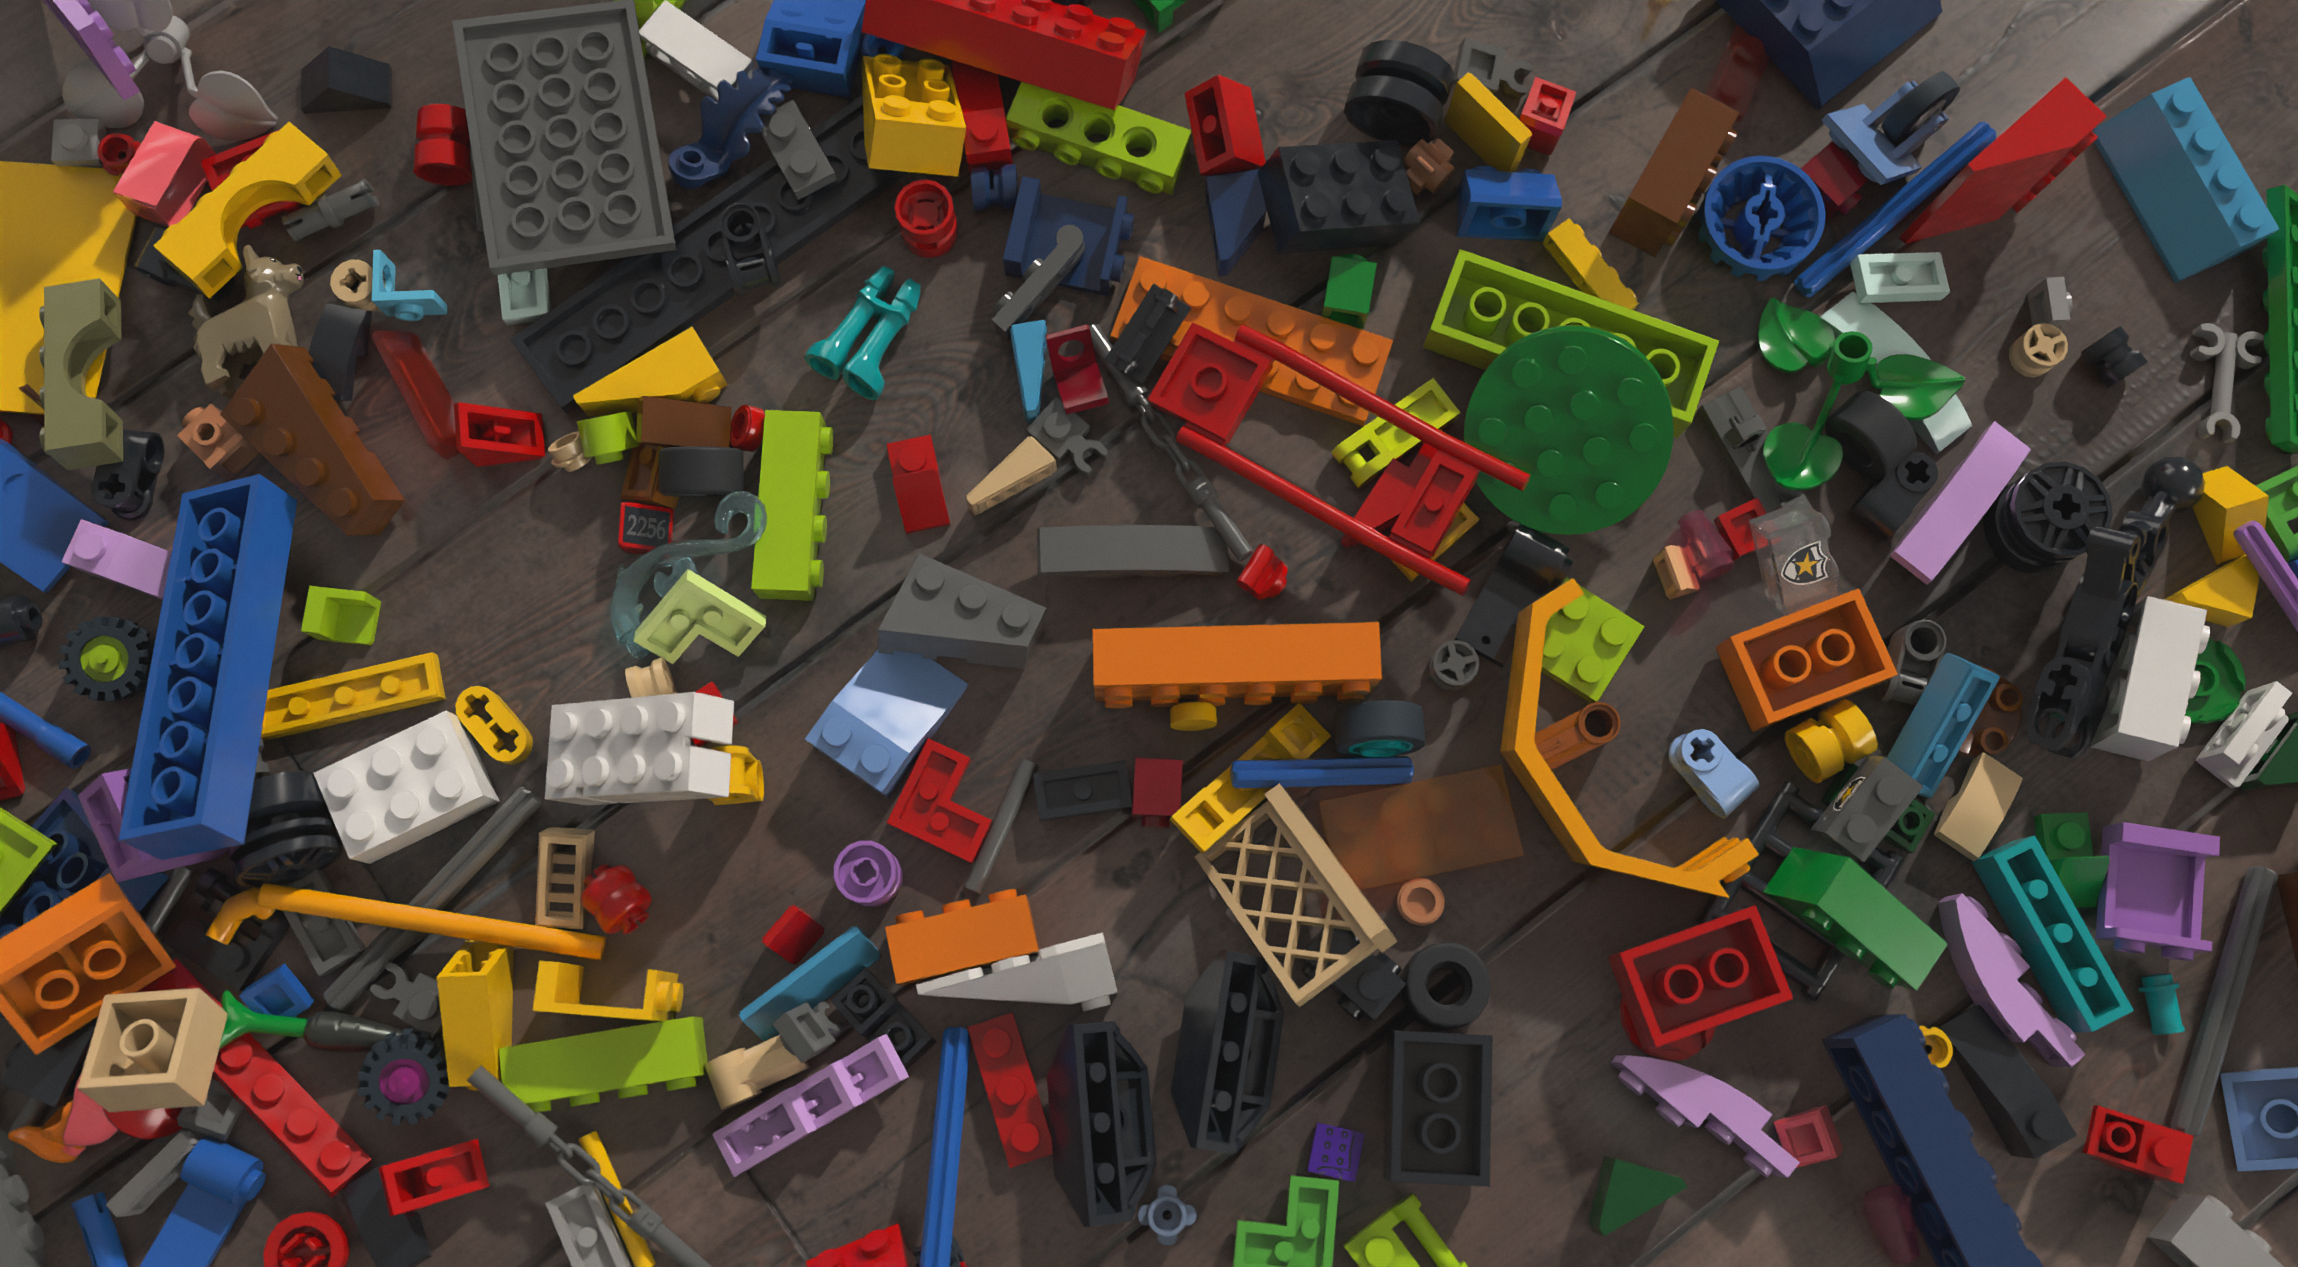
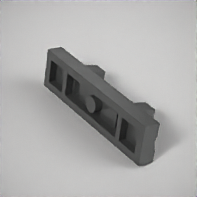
M1740 386L1701 405L1697 411L1748 501L1759 498L1780 538L1773 542V545L1784 564L1794 552L1806 545L1821 541L1822 549L1831 542L1815 516L1805 494L1801 490H1789L1777 485L1767 469L1763 459V446L1768 436L1767 428L1759 414L1756 413L1743 388ZM1750 437L1754 439V441L1739 447Z

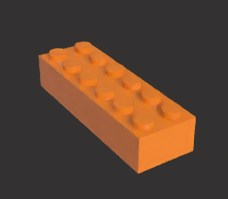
M1379 622L1093 629L1095 701H1104V707L1114 709L1132 707V701L1151 700V706L1173 707L1179 704V699H1197V702H1206L1213 706L1224 705L1225 698H1244V704L1246 705L1272 703V697H1290V701L1293 704L1318 702V696H1337V702L1340 703L1365 701V695L1373 693L1382 679Z

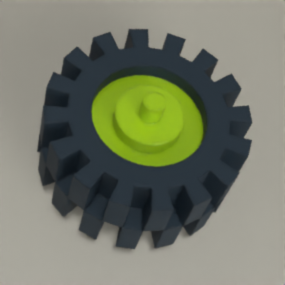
M96 617L92 621H83L77 624L79 627L77 631H69L65 638L69 639L68 644L60 646L59 653L65 654V660L58 661L59 669H66L68 674L62 678L66 684H73L76 687L73 690L79 695H87L90 700L117 701L134 697L133 694L143 692L147 688L145 683L149 677L155 641L148 639V636L151 634L146 628H139L137 626L138 623L132 620L116 617Z

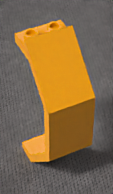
M1572 578L1518 612L1500 753L1572 862L1704 894L1729 898L1719 881L1723 879L1725 883H1730L1750 870L1747 862L1759 855L1748 838L1740 841L1735 837L1730 840L1722 837L1675 868L1609 851L1598 842L1536 747L1535 728L1546 624L1555 612L1584 594L1575 579Z

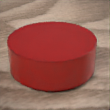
M744 404L735 411L730 429V442L733 448L747 452L757 450L763 440L765 419L763 409Z

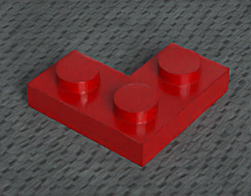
M928 738L886 823L973 864L993 821L952 801L971 762V758Z

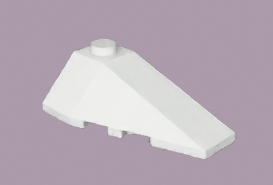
M1103 933L1040 949L1038 955L1012 957L992 964L990 968L970 969L916 985L918 995L1057 1005H1076L1081 1003L1083 1012L1111 1005L1109 996L1118 993Z

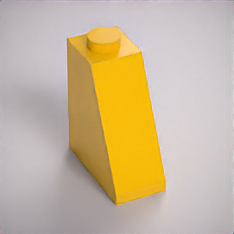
M466 940L437 976L449 1087L467 1086L469 1090L478 1091L467 1079L480 1065L497 1080H502L499 1048L512 1046L513 946Z

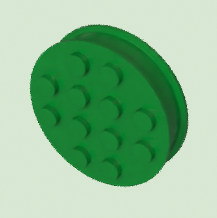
M1571 325L1557 326L1531 333L1502 351L1487 367L1471 396L1464 425L1465 443L1531 475L1525 489L1520 491L1480 471L1476 482L1493 505L1506 516L1526 527L1541 532L1563 535L1589 533L1609 527L1637 510L1651 496L1660 483L1670 460L1674 436L1672 408L1667 389L1659 373L1646 356L1632 344L1610 332L1592 327Z

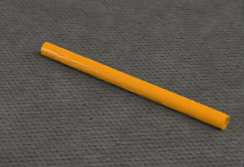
M270 883L262 885L258 897V906L595 960H602L606 937Z

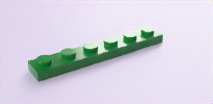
M2281 185L2266 189V207L2278 225L2279 230L2267 238V247L2262 252L2263 265L2268 272V289H2265L2263 293V303L2266 312L2269 314V331L2265 332L2264 346L2267 354L2270 356V373L2265 376V390L2270 398L2271 416L2267 417L2265 427L2271 444L2292 455L2298 454V194L2288 186Z

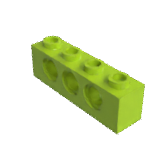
M1022 81L1006 118L1009 139H1012L1019 147L1030 151H1035L1037 148L1054 154L1058 160L1069 165L1081 163L1093 167L1100 175L1106 178L1119 179L1121 177L1136 182L1141 189L1154 194H1159L1162 191L1173 195L1190 151L1191 130L1120 105L1115 110ZM1054 119L1066 122L1063 127L1057 129L1046 125ZM1096 133L1107 137L1101 143H1093L1087 138ZM1134 148H1144L1149 154L1144 157H1134L1128 152Z

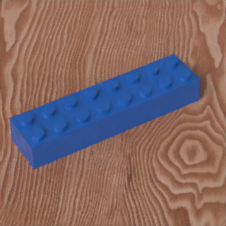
M260 474L182 494L118 840L160 860L242 845L245 841L297 506L295 498Z

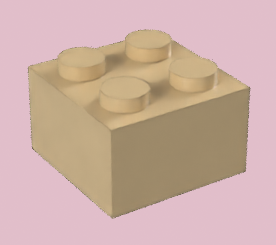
M200 988L105 995L77 1089L109 1112L204 1106L228 1013Z

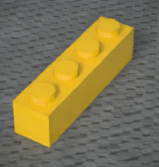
M1569 218L1547 234L1542 244L1581 292L1635 310L1639 304L1635 293L1623 285L1619 280L1617 271L1606 264L1602 259L1600 250L1595 245L1589 243L1585 238L1583 229L1578 224H1574Z

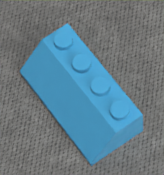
M2191 77L2148 95L2093 130L2099 137L2094 141L2095 145L2175 283L2253 249L2279 230L2278 225Z

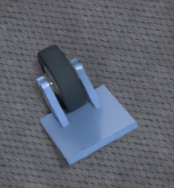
M1942 71L1929 77L1919 85L1914 80L1910 83H1905L1873 111L1865 104L1828 113L1821 121L1830 129L1829 136L1832 141L1840 148L1849 150L1859 161L1858 167L1863 175L1869 180L1883 185L1915 174L1922 168V165L1911 154L1949 120L1944 111L1956 98L1960 87L1949 74Z

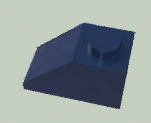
M1259 169L1206 177L1205 199L1218 277L1228 275L1264 228L1267 208L1257 173Z

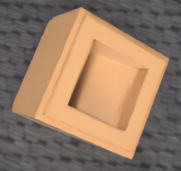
M1674 545L1664 547L1654 557L1653 562L1669 600L1700 589L1688 554L1683 547Z

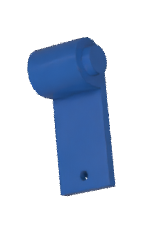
M206 1136L201 1139L189 1153L181 1171V1179L188 1183L140 1267H210L247 1200L251 1201L263 1187L266 1179V1174L262 1172L263 1161L216 1138Z

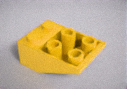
M879 54L875 57L863 56L864 146L868 167L872 169L958 176L966 125L950 66L934 59H922L919 62L900 60L889 54Z

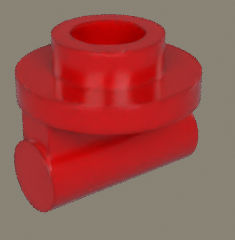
M1264 544L1258 545L1236 581L1240 588L1249 591L1257 600L1277 596L1287 584L1288 566L1274 555L1275 553L1270 547Z

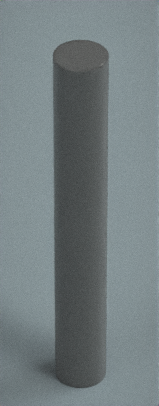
M1021 758L964 885L965 888L978 894L982 893L1032 782L1033 773H1036L1037 764Z

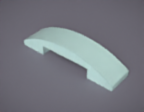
M1851 292L1820 317L1833 328L1835 340L1842 333L1850 331L1859 332L1867 336L1873 346L1871 357L1877 360L1875 369H1877L1878 363L1882 359L1896 354L1914 355L1931 360L1922 348L1872 303H1859L1857 293ZM1956 394L1933 416L1923 420H1908L1915 432L1935 454H1938L1972 426L1968 414Z

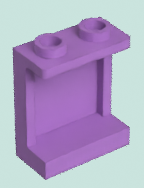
M2126 822L2103 827L2101 856H2109L2110 862L2098 898L2095 939L2114 942L2113 950L2121 952L2145 953V947L2162 949L2161 957L2173 960L2193 961L2194 953L2212 952V942L2201 940L2205 858L2219 856L2220 837Z

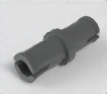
M363 179L359 183L332 195L327 192L319 195L317 201L310 206L307 205L290 214L282 215V222L285 226L290 224L291 228L286 230L291 238L298 242L302 238L328 226H332L335 229L344 225V219L371 207L378 206L379 201L376 195H370L374 190L369 182Z

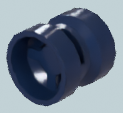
M1016 164L1002 165L997 170H989L986 166H971L974 211L988 210L992 205H1001L1004 209H1015L1018 197Z

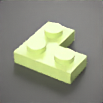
M687 569L637 628L634 642L674 664L700 634L739 657L765 628L766 616Z

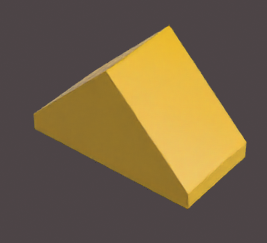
M2228 466L2203 473L2206 483L2201 500L2192 507L2216 565L2245 555L2233 534L2238 527L2254 520L2265 529L2269 495Z
M2245 554L2164 600L2207 610L2205 621L2230 627L2252 618L2260 575Z

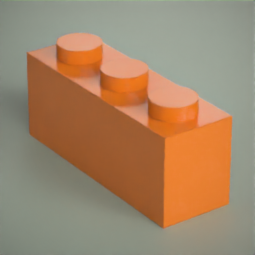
M1009 889L989 894V903L971 907L969 900H961L942 905L943 914L924 918L923 910L895 916L896 925L885 927L896 984L902 986L992 965L1012 957L1038 954L1040 950L1027 895L1017 896L1016 889Z

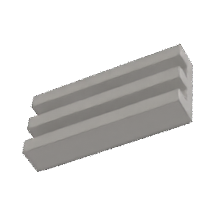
M181 1131L106 1206L116 1217L142 1214L181 1176L183 1165L189 1153L207 1135L195 1131H189L188 1133Z

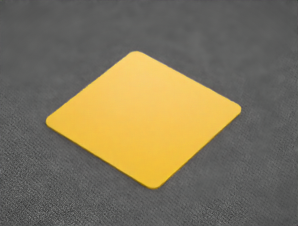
M0 161V412L44 415V409L19 389V387L28 384L39 395L40 388L44 386V368L39 356L40 347L44 346V328L39 316L40 307L44 306V287L100 278L119 298L137 216L128 210L113 193L123 175L122 173L114 176L103 168ZM107 349L97 356L88 370L85 380L87 397L96 399Z

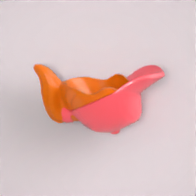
M80 1075L75 1087L74 1100L70 1101L66 1106L59 1108L43 1127L24 1126L17 1128L8 1134V1139L23 1145L45 1160L68 1163L78 1158L86 1149V1146L108 1140L118 1129L107 1119L102 1106L77 1089L81 1078Z

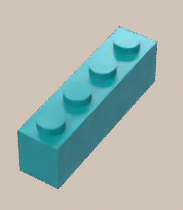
M2035 835L2010 841L1979 857L1977 860L1971 861L2014 940L2020 946L2023 956L2059 1020L2064 1022L2074 1033L2094 1032L2134 1011Z

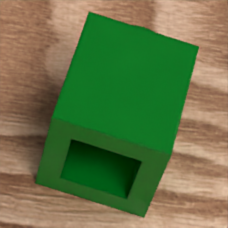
M1344 254L1341 257L1332 256L1321 316L1355 328L1364 329L1370 309L1377 263L1367 262L1364 257L1355 254Z

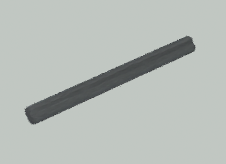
M526 787L518 788L408 905L441 911L540 807L541 801L537 795ZM386 927L324 992V1000L333 1009L342 1012L346 1011L385 970L384 966L386 963H392L420 932Z
M2255 866L2247 870L2171 1120V1129L2193 1135L2194 1137H2199L2203 1130L2276 887L2278 875L2271 869Z

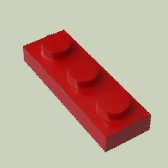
M1014 1013L967 1027L1009 1168L1053 1154L1051 1132Z

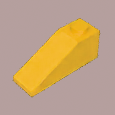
M691 327L576 393L573 397L588 417L626 411L637 413L638 398L642 396L706 404L714 400L720 394V389L728 384L694 328Z

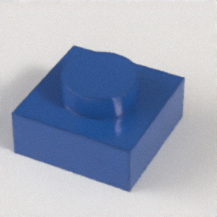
M285 963L245 988L239 996L253 1012L287 1017L297 1016L308 1009L314 1002V998Z

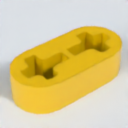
M482 686L469 687L459 695L455 705L459 720L491 757L499 762L512 765L524 761L529 756L533 747V738L529 730L500 696ZM478 698L483 702L489 700L485 705L486 711L493 718L489 723L477 715L470 716L475 711L472 705L475 699ZM501 728L512 736L519 735L514 740L517 746L514 752L506 749L499 750L504 745V742L496 733L498 729Z

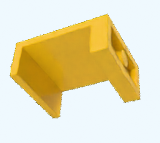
M539 961L533 1011L668 1021L673 1020L674 1012H680L684 990L683 984L677 983L678 974L648 969L643 1009L581 1005L580 996L584 966Z

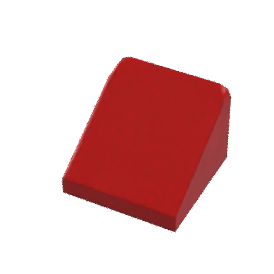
M790 905L763 936L762 943L789 963L796 965L820 939L825 930L823 926L802 908Z

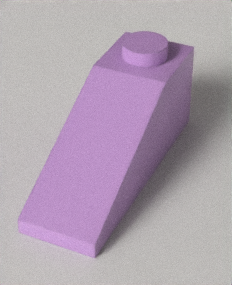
M81 519L61 562L91 576L163 600L172 552Z

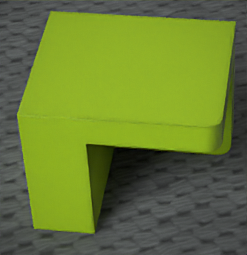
M309 586L301 631L321 641L370 646L374 643L381 601L363 591Z

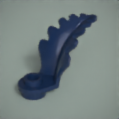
M755 68L752 71V79L748 78L745 71L737 72V89L726 80H721L717 85L719 100L715 101L713 98L706 96L701 101L702 135L699 141L680 147L669 156L668 169L675 183L684 188L696 189L703 186L707 181L726 175L733 160L747 156L750 150L747 135L759 133L763 129L764 124L759 116L770 115L775 111V106L771 103H780L784 100L785 96L782 93L790 92L793 77L790 74H779L774 69H769L767 76L761 69Z

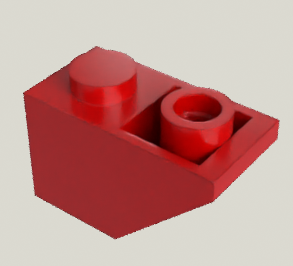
M2093 1105L2083 1153L2108 1166L2155 1181L2183 1184L2194 1136L2099 1105Z

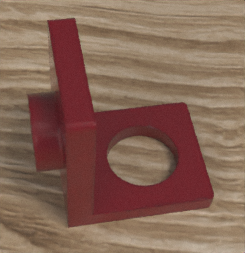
M1086 324L1045 335L1053 376L1065 414L1108 404L1109 398L1096 362L1089 325ZM1077 340L1083 344L1082 350L1075 356L1064 357L1058 353L1060 346L1067 341Z

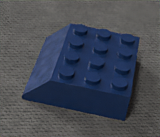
M1715 0L1818 110L1943 12L1940 0Z

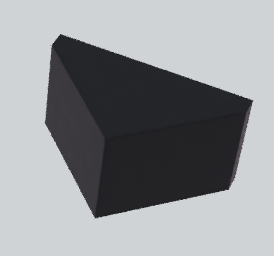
M328 46L301 69V111L304 114L392 108V67L388 63Z

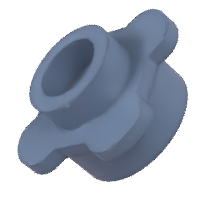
M1163 1185L1158 1189L1157 1197L1149 1205L1140 1207L1138 1219L1141 1224L1149 1225L1157 1233L1158 1241L1161 1244L1172 1245L1176 1242L1177 1234L1184 1226L1192 1225L1195 1222L1196 1211L1192 1205H1185L1177 1197V1191L1173 1186ZM1165 1210H1169L1172 1213V1217L1169 1220H1165L1162 1216Z

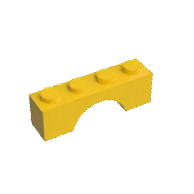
M288 122L279 131L270 134L265 139L263 146L250 158L237 164L232 169L229 177L216 189L203 195L198 200L196 207L181 221L168 227L161 239L153 246L174 269L210 299L243 268L237 253V237L241 226L254 211L262 206L278 201H294L310 206L342 174L323 149L292 123Z

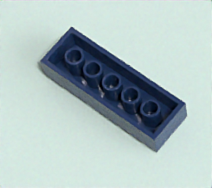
M1906 1014L1871 1015L1823 1038L1822 1041L1936 1266L2043 1267L2039 1258L2031 1250H2027L2019 1234L2022 1226L2018 1216L2008 1204L2003 1203L1994 1186L1998 1182L1996 1174L1985 1158L1979 1157L1971 1141V1138H1973L1971 1125L1960 1111L1955 1110L1947 1095V1092L1950 1090L1948 1081L1943 1072L1936 1065L1931 1064L1923 1048L1926 1045L1925 1037L1916 1022L1908 1019Z

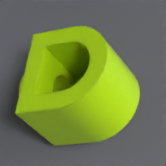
M631 411L577 421L585 458L594 456L596 465L623 460L622 450L639 446V444H636V430Z

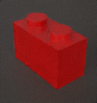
M1218 74L1184 93L1201 175L1207 177L1258 170L1264 165L1266 161L1251 87Z

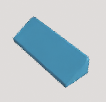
M1946 653L1943 656L1887 756L1888 760L1923 786L1918 795L1930 799L1936 792L2000 678L1999 675L1951 653Z
M852 926L740 1011L739 1017L763 1041L776 1037L780 1034L773 1026V1023L785 1012L806 1002L813 1009L817 1004L824 1002L854 979L865 967L868 968L881 957L880 952L862 928Z

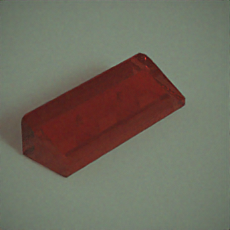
M377 330L371 333L373 342L429 446L443 459L448 460L460 454L461 452L457 450L455 403L420 338L411 332Z

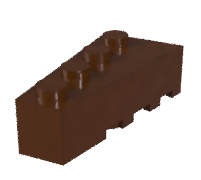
M271 343L220 415L347 536L380 535L405 502V499L375 453L368 452L357 434L360 430L352 418L345 417L333 398L336 394L327 380L320 379L311 365L314 360L305 347Z

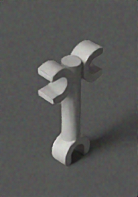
M2205 323L2195 328L2192 335L2205 338L2209 343V347L2199 346L2191 351L2190 357L2195 360L2205 361L2216 355L2211 413L2209 417L2200 422L2198 435L2200 439L2212 436L2216 424L2223 430L2222 443L2228 444L2238 438L2241 428L2239 421L2231 414L2235 365L2242 369H2249L2261 363L2262 357L2247 353L2245 345L2256 346L2263 341L2264 335L2259 332L2250 331L2238 337L2235 333H2224L2215 324Z

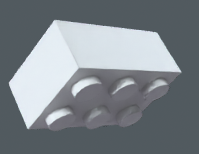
M2150 596L2145 597L2135 605L2120 652L2112 665L2106 682L2109 688L2108 702L2091 743V748L2150 761L2185 742L2191 725V718L2185 716L2188 698L2192 699L2195 696L2200 683V672L2195 670L2198 653L2201 654L2205 650L2210 635V627L2204 625L2207 610Z
M448 711L437 714L313 773L349 859L368 864L500 802L470 732L462 724L458 716Z

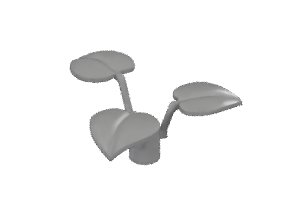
M89 0L93 10L97 11L110 27L119 31H130L136 28L141 36H145L143 41L144 51L133 64L137 71L130 74L132 79L135 78L150 59L161 64L173 63L181 59L187 91L196 98L190 105L189 116L205 133L223 140L238 141L257 137L275 126L278 117L268 108L259 92L249 82L234 73L227 71L207 73L200 79L198 88L196 87L190 62L192 51L185 48L190 38V32L187 25L181 19L173 16L170 0ZM90 58L76 64L64 81L62 92L64 103L67 109L80 119L99 118L104 127L119 129L133 125L143 113L144 99L142 94L139 92L123 100Z

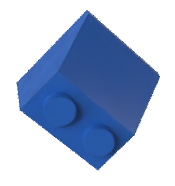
M1478 166L1471 170L1465 169L1458 186L1456 237L1543 242L1562 208V197L1555 176L1541 174L1536 169H1521L1516 172L1497 171V169L1490 166Z

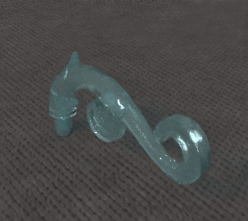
M736 491L726 495L720 501L714 519L715 528L718 532L723 534L729 532L728 525L735 514L742 512L747 517V527L736 538L674 541L644 553L627 570L623 564L618 565L616 588L613 592L610 607L611 624L618 642L626 644L633 659H642L650 653L649 650L634 642L635 631L641 625L639 617L643 609L641 603L637 606L638 598L647 580L662 567H673L672 574L669 577L662 572L655 574L654 589L661 598H664L687 569L698 575L691 558L739 551L758 541L766 529L767 512L765 505L757 496L747 491Z

